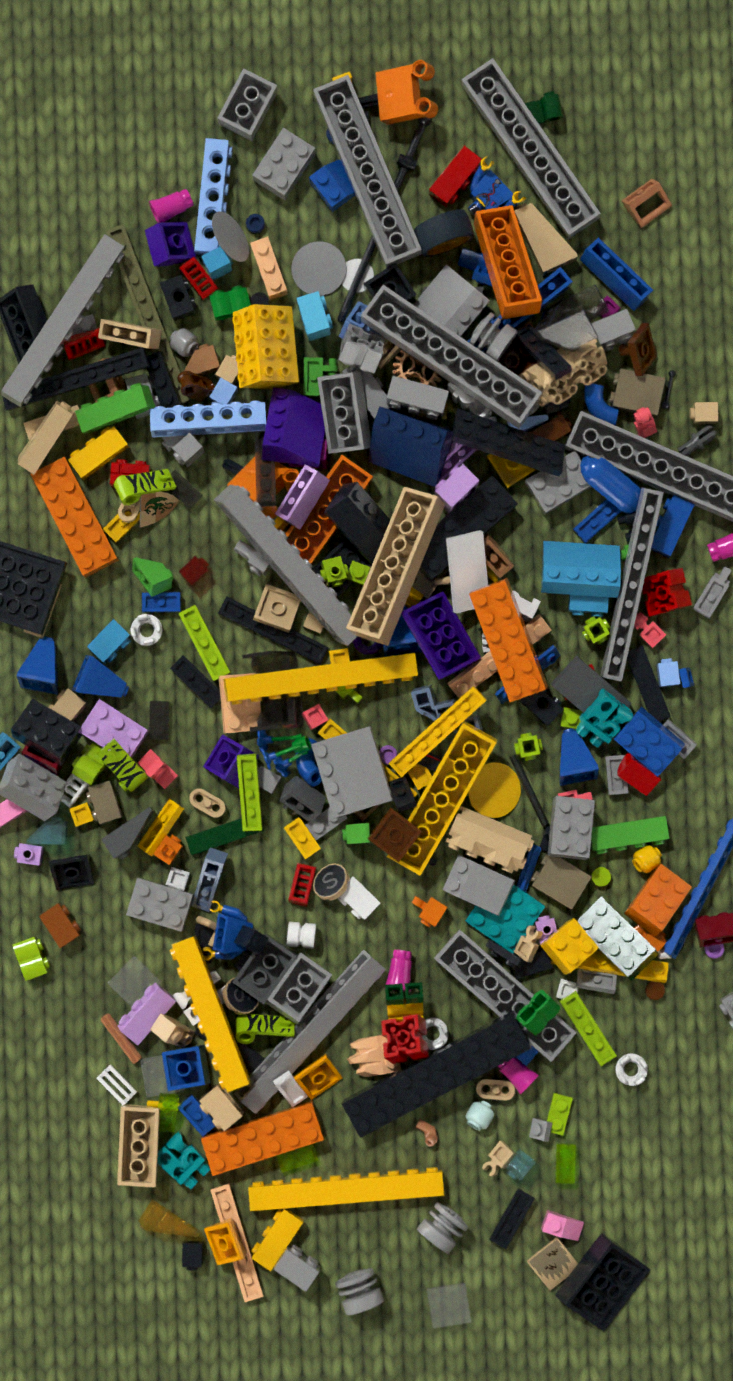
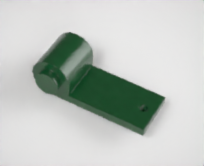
M554 91L544 93V97L540 98V100L524 103L538 124L563 118L560 97Z

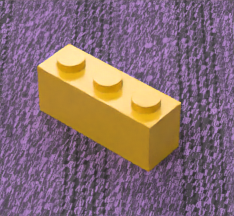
M109 426L101 432V436L97 439L92 438L85 443L86 447L82 450L77 449L70 454L71 458L68 461L84 481L129 448V446L115 426L112 428Z
M284 1208L282 1211L278 1209L272 1218L275 1222L271 1227H266L262 1233L263 1240L261 1243L256 1242L251 1250L254 1253L251 1259L269 1271L273 1269L304 1221L287 1208Z

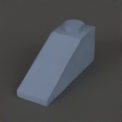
M213 848L209 849L192 900V907L207 912L210 911L211 901L214 899L228 853Z

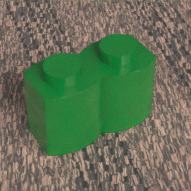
M241 285L232 287L231 291L224 292V290L215 291L213 295L209 296L215 321L233 317V312L251 306L247 287L242 288Z
M540 990L531 998L529 1004L519 1011L516 1019L535 1036L545 1028L548 1021L558 1014L561 1006L545 991Z

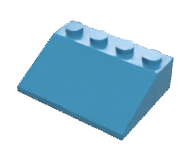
M543 541L541 593L618 598L621 583L620 546Z

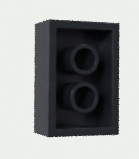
M33 698L11 728L14 739L62 766L82 737L81 726Z

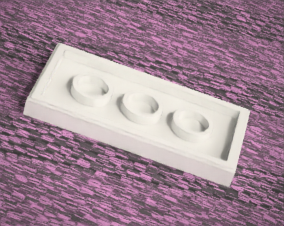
M481 530L446 538L453 612L456 614L474 609L469 593L488 585L484 536Z

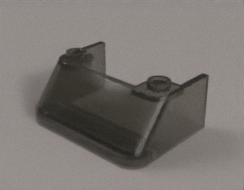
M595 284L546 308L534 333L537 339L564 351L570 350V352H574L581 345L598 338L591 321L610 310Z
M264 651L242 655V659H252L251 668L256 674L298 669V660L294 652ZM301 692L300 696L289 697L288 694H281V698L270 700L269 696L263 697L265 712L260 713L257 719L258 727L250 728V732L302 728L304 718L302 716Z

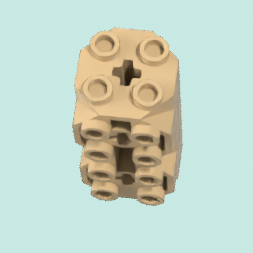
M585 332L557 350L571 365L572 372L555 380L539 363L528 368L520 375L523 380L542 392L538 402L540 406H545L549 402L560 405L577 392V384L590 385L606 374L607 360L605 351L601 346L599 348L596 346L595 343L598 341L594 336Z
M460 806L459 810L462 812L461 814L457 813L448 833L451 839L446 838L445 841L449 843L447 847L459 851L460 848L466 850L465 854L473 858L481 856L484 858L483 862L495 866V863L502 865L501 869L509 873L523 869L527 860L524 858L526 851L531 850L534 840H531L532 835Z

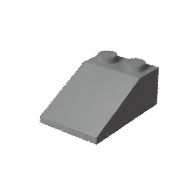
M458 855L443 887V891L500 916L515 880Z

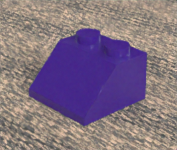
M187 222L157 223L145 230L154 267L171 266L187 262L192 257L196 258Z
M222 734L203 767L239 788L237 755L255 753Z

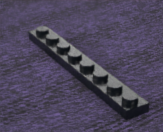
M139 348L44 378L37 389L34 387L30 392L32 397L27 404L23 403L21 407L148 368L150 365L145 348ZM2 396L6 411L20 408Z

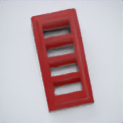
M192 257L179 268L203 300L218 289L195 257ZM195 265L196 268L188 273L187 270ZM197 272H201V274L198 275L196 278H191ZM205 277L206 280L197 286L196 283ZM207 284L211 285L204 292L201 291V289L205 287Z
M100 328L72 335L69 341L65 340L64 347L68 360L104 347L103 339L98 338ZM94 336H96V338H97V342H96V343H94L93 338H92V337H94ZM87 339H89V342H90V344H88V345L86 344V341H85V340H87Z
M297 863L288 899L289 903L304 907L308 906L316 867ZM300 871H304L311 874L310 876H306L299 873ZM298 879L307 880V881H309V882H308V884H307V883H303V882H298ZM296 886L306 888L307 890H298L296 889ZM294 894L305 896V898L294 897Z

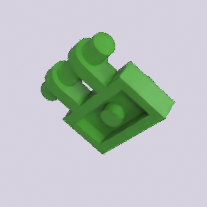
M304 357V396L320 397L317 377L323 376V372H327L329 375L338 373L335 358L329 359V365H323V358Z

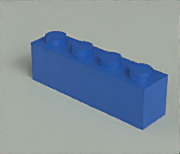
M599 238L586 248L580 258L633 311L639 308L653 291L645 281Z

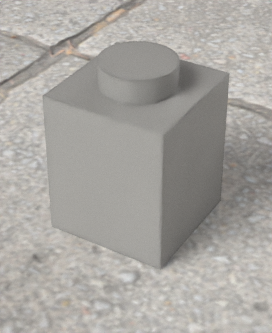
M260 766L258 769L259 787L273 794L282 777L263 766Z

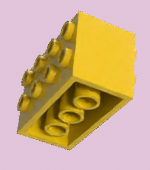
M253 304L233 312L232 321L235 333L234 342L236 344L239 388L273 389V387L283 388L298 383L292 306Z

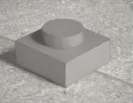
M533 1118L529 1137L549 1142L552 1122Z

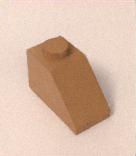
M209 344L199 346L198 350L194 351L184 371H191L200 376L217 371L220 365L214 346H209Z
M488 533L485 534L486 565L501 578L514 567V564L500 545Z

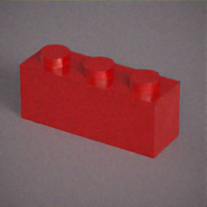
M464 145L430 187L429 195L446 208L449 204L453 205L459 197L457 194L460 190H465L471 182L469 179L481 166L482 159Z

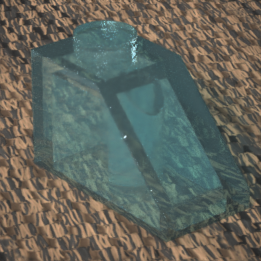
M51 817V821H46L27 839L26 844L67 845L68 821H63V817Z

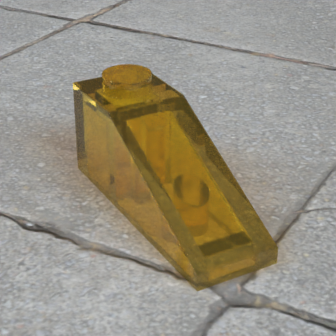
M153 1199L138 1220L141 1223L140 1227L148 1232L152 1230L158 1233L198 1237L201 1232Z

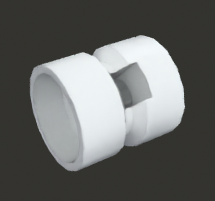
M289 922L287 946L298 947L301 944L303 948L314 949L316 924L305 923L301 926L300 922Z

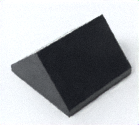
M90 854L49 861L56 890L94 884Z

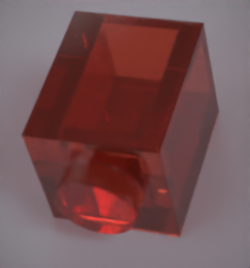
M194 556L179 573L194 587L210 572L207 568L209 564L202 557L198 559Z

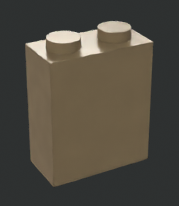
M620 369L619 374L615 373L613 384L616 385L615 392L611 391L609 403H612L613 408L629 413H636V410L648 407L652 417L656 418L665 378L649 374L635 376L634 371Z
M546 854L540 863L543 865L539 872L536 870L530 879L533 882L531 886L572 910L590 881L591 876L560 857L548 856Z

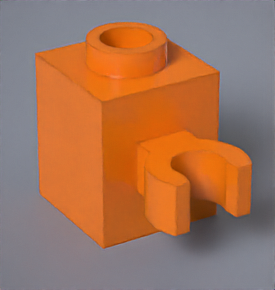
M173 834L171 837L166 835L153 855L171 865L183 847L180 844L182 840Z
M417 896L412 901L413 904L422 909L419 915L422 918L420 922L429 928L431 925L434 927L437 925L448 908L430 897L427 903Z
M638 924L633 927L657 952L667 942L665 940L667 935L663 931L654 937Z

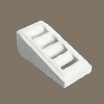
M71 774L67 779L64 790L73 798L70 799L63 793L61 799L69 808L74 805L89 786L88 783L74 774ZM76 779L82 786L80 787L73 780ZM69 785L72 786L75 790H77V793L69 788Z

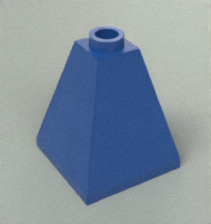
M402 614L399 617L389 645L383 644L384 657L422 652Z
M43 637V639L38 640L17 672L20 688L58 695L57 658L54 639Z
M86 655L72 691L85 694L125 697L129 686L97 659Z
M573 728L564 730L562 733L559 785L563 786L597 779L598 765L581 736Z

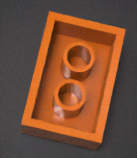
M660 864L651 873L624 914L656 937L663 931L692 886Z

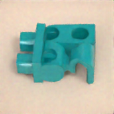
M604 688L600 690L599 696L592 705L585 710L584 714H581L579 717L581 722L576 728L577 733L584 738L590 731L594 734L589 740L597 748L604 742L610 743L612 738L621 729L619 723L623 724L633 718L631 709ZM618 707L617 714L613 713L612 717H609L611 713Z
M178 1130L158 1151L157 1164L180 1185L183 1183L186 1187L192 1189L198 1183V1180L192 1173L198 1170L205 1176L210 1171V1167L205 1161L206 1157L193 1144L188 1146L183 1142L182 1132ZM171 1149L181 1152V1156L178 1157Z

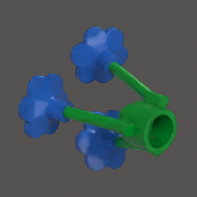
M265 729L258 730L257 745L263 754L268 770H271V761H273L276 770L285 778L291 774L288 767L292 765V762L308 754L309 750H311L309 738L306 735L303 736L302 733L294 736L273 737L268 736ZM294 740L290 748L277 753L272 752L268 754L266 752L268 744H272L275 741ZM292 751L295 753L299 752L290 759L283 760L280 757Z

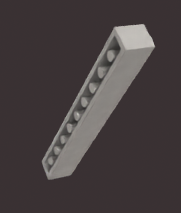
M104 234L1 390L3 397L19 407L23 403L27 404L32 397L30 392L34 387L36 389L39 387L43 380L41 378L44 371L48 373L53 365L52 359L54 356L58 357L62 352L63 347L61 345L65 340L69 341L74 333L72 331L75 324L78 326L84 318L82 313L85 309H90L94 302L92 298L95 294L99 295L104 287L103 281L105 278L109 279L115 270L113 266L116 262L119 264L125 255L123 253V245Z
M641 487L621 578L620 591L615 605L600 676L603 678L622 681L664 493L661 491Z
M363 949L303 1016L299 1024L295 1025L294 1037L285 1036L249 1076L250 1084L236 1090L234 1094L239 1101L255 1114L262 1109L265 1103L278 1091L273 1081L288 1070L292 1074L302 1065L310 1053L329 1035L337 1023L356 1005V1002L368 992L369 988L382 976L386 969Z

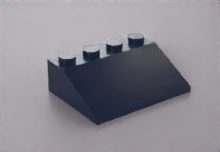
M379 406L373 424L368 462L435 487L439 482L452 444L453 431L396 410Z

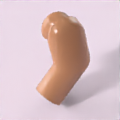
M419 1119L416 1128L424 1132L426 1145L429 1147L434 1146L438 1140L436 1128Z

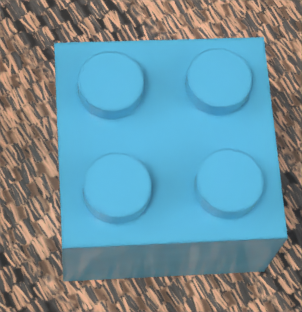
M319 291L296 298L308 340L312 341L331 335L330 329L333 328L330 314H325L327 305L324 296H320Z

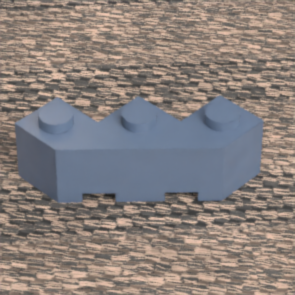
M432 684L415 688L411 691L415 710L429 717L432 721H435L456 702L455 698L436 702ZM479 712L472 713L464 720L483 731ZM462 723L452 732L457 734Z

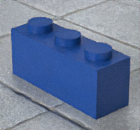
M675 495L671 499L667 498L663 509H666L663 516L659 515L656 526L658 528L654 534L652 551L667 558L671 556L695 504Z

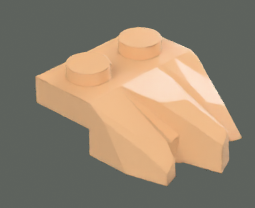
M382 1034L361 1038L350 1044L351 1048L356 1049L357 1052L347 1058L350 1064H359L360 1067L356 1070V1074L370 1077L401 1070L400 1063L392 1064L384 1058L383 1043H386L387 1039Z

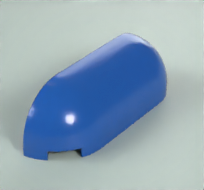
M586 456L582 459L580 464L581 473L590 486L621 511L633 513L637 510L641 489L633 481L602 457L597 459Z

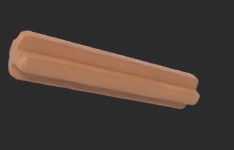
M109 1013L101 1018V1022L130 1061L135 1064L141 1060L142 1056L127 1036L120 1031L118 1024Z

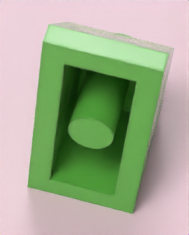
M137 557L133 559L132 571L151 597L172 588L173 574L163 563Z
M369 823L346 825V829H342L343 841L347 840V844L370 843V840L367 839L370 835Z

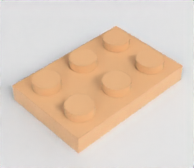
M258 673L219 676L224 733L263 729L260 701L251 702L250 699H244L243 704L232 705L231 701L226 702L223 682L225 678Z

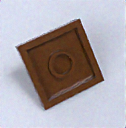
M642 323L627 344L619 346V354L621 356H631L635 376H643L657 357L649 323Z
M390 808L367 839L397 862H400L422 831L394 809Z

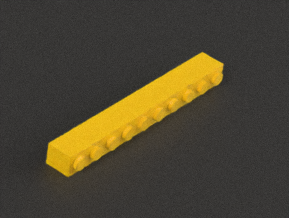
M415 653L225 678L223 682L226 702L231 701L232 705L243 704L244 699L258 702L262 701V697L269 696L270 700L281 698V694H288L289 697L300 696L302 691H307L308 694L319 693V689L326 688L327 692L338 691L339 686H345V689L357 688L356 684L364 683V687L376 685V681H383V684L394 683V679L401 678L402 682L411 681L413 676H418Z
M438 1167L426 1168V1171L419 1172V1169H407V1173L391 1170L388 1171V1174L380 1175V1172H369L368 1176L353 1173L349 1174V1177L341 1178V1175H331L330 1179H322V1176L310 1177L309 1181H303V1178H293L291 1182L284 1183L282 1179L272 1180V1184H264V1181H255L248 1187L250 1211L444 1196L442 1170H438Z

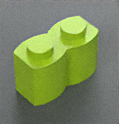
M93 742L91 745L87 744L81 752V758L77 756L72 763L74 767L72 774L92 785L107 766L96 754L103 747L96 742Z
M36 936L13 944V949L25 981L48 973L50 964L47 957L43 958L41 950H44L41 939L37 940Z

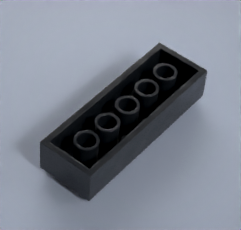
M493 475L437 524L419 568L430 582L449 567L446 538L478 530L483 531L484 536L518 505Z

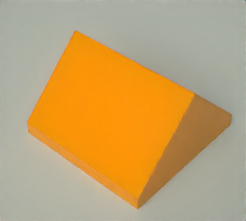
M324 1054L294 1075L296 1082L311 1100L343 1079L327 1054Z
M232 1218L204 1228L217 1265L245 1258L246 1253Z

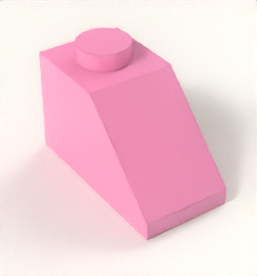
M547 1210L541 1229L543 1232L561 1238L578 1241L584 1222Z

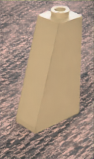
M523 203L516 207L515 215L521 233L542 276L577 260V253L532 203L528 205Z
M64 401L61 403L55 402L18 456V465L32 474L36 473L73 415L72 407Z

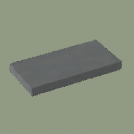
M578 656L551 682V685L583 713L596 700L602 688L615 696L617 700L628 708L632 704ZM618 707L611 713L609 717H612L613 713L617 714Z

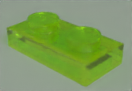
M159 1093V1131L174 1132L179 1101L178 1094Z
M556 1143L555 1183L575 1184L576 1144Z
M314 1144L276 1155L281 1173L318 1161Z

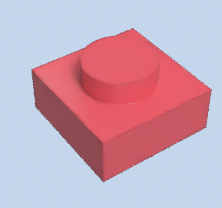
M320 704L302 713L310 730L328 721Z

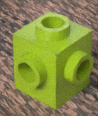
M341 556L322 560L320 575L326 581V585H332L333 588L342 586L349 572L347 565H343Z
M593 616L585 621L586 625L583 626L585 631L582 634L587 642L591 640L593 644L597 642L599 645L608 639L607 635L610 634L608 630L611 628L606 619L602 620L600 617L596 619ZM597 626L599 628L598 634L592 632L593 627Z
M532 733L521 734V738H518L517 743L514 744L516 755H520V758H525V761L536 759V755H540V750H543L541 739H537V735L532 736ZM525 744L531 745L530 751L524 749Z

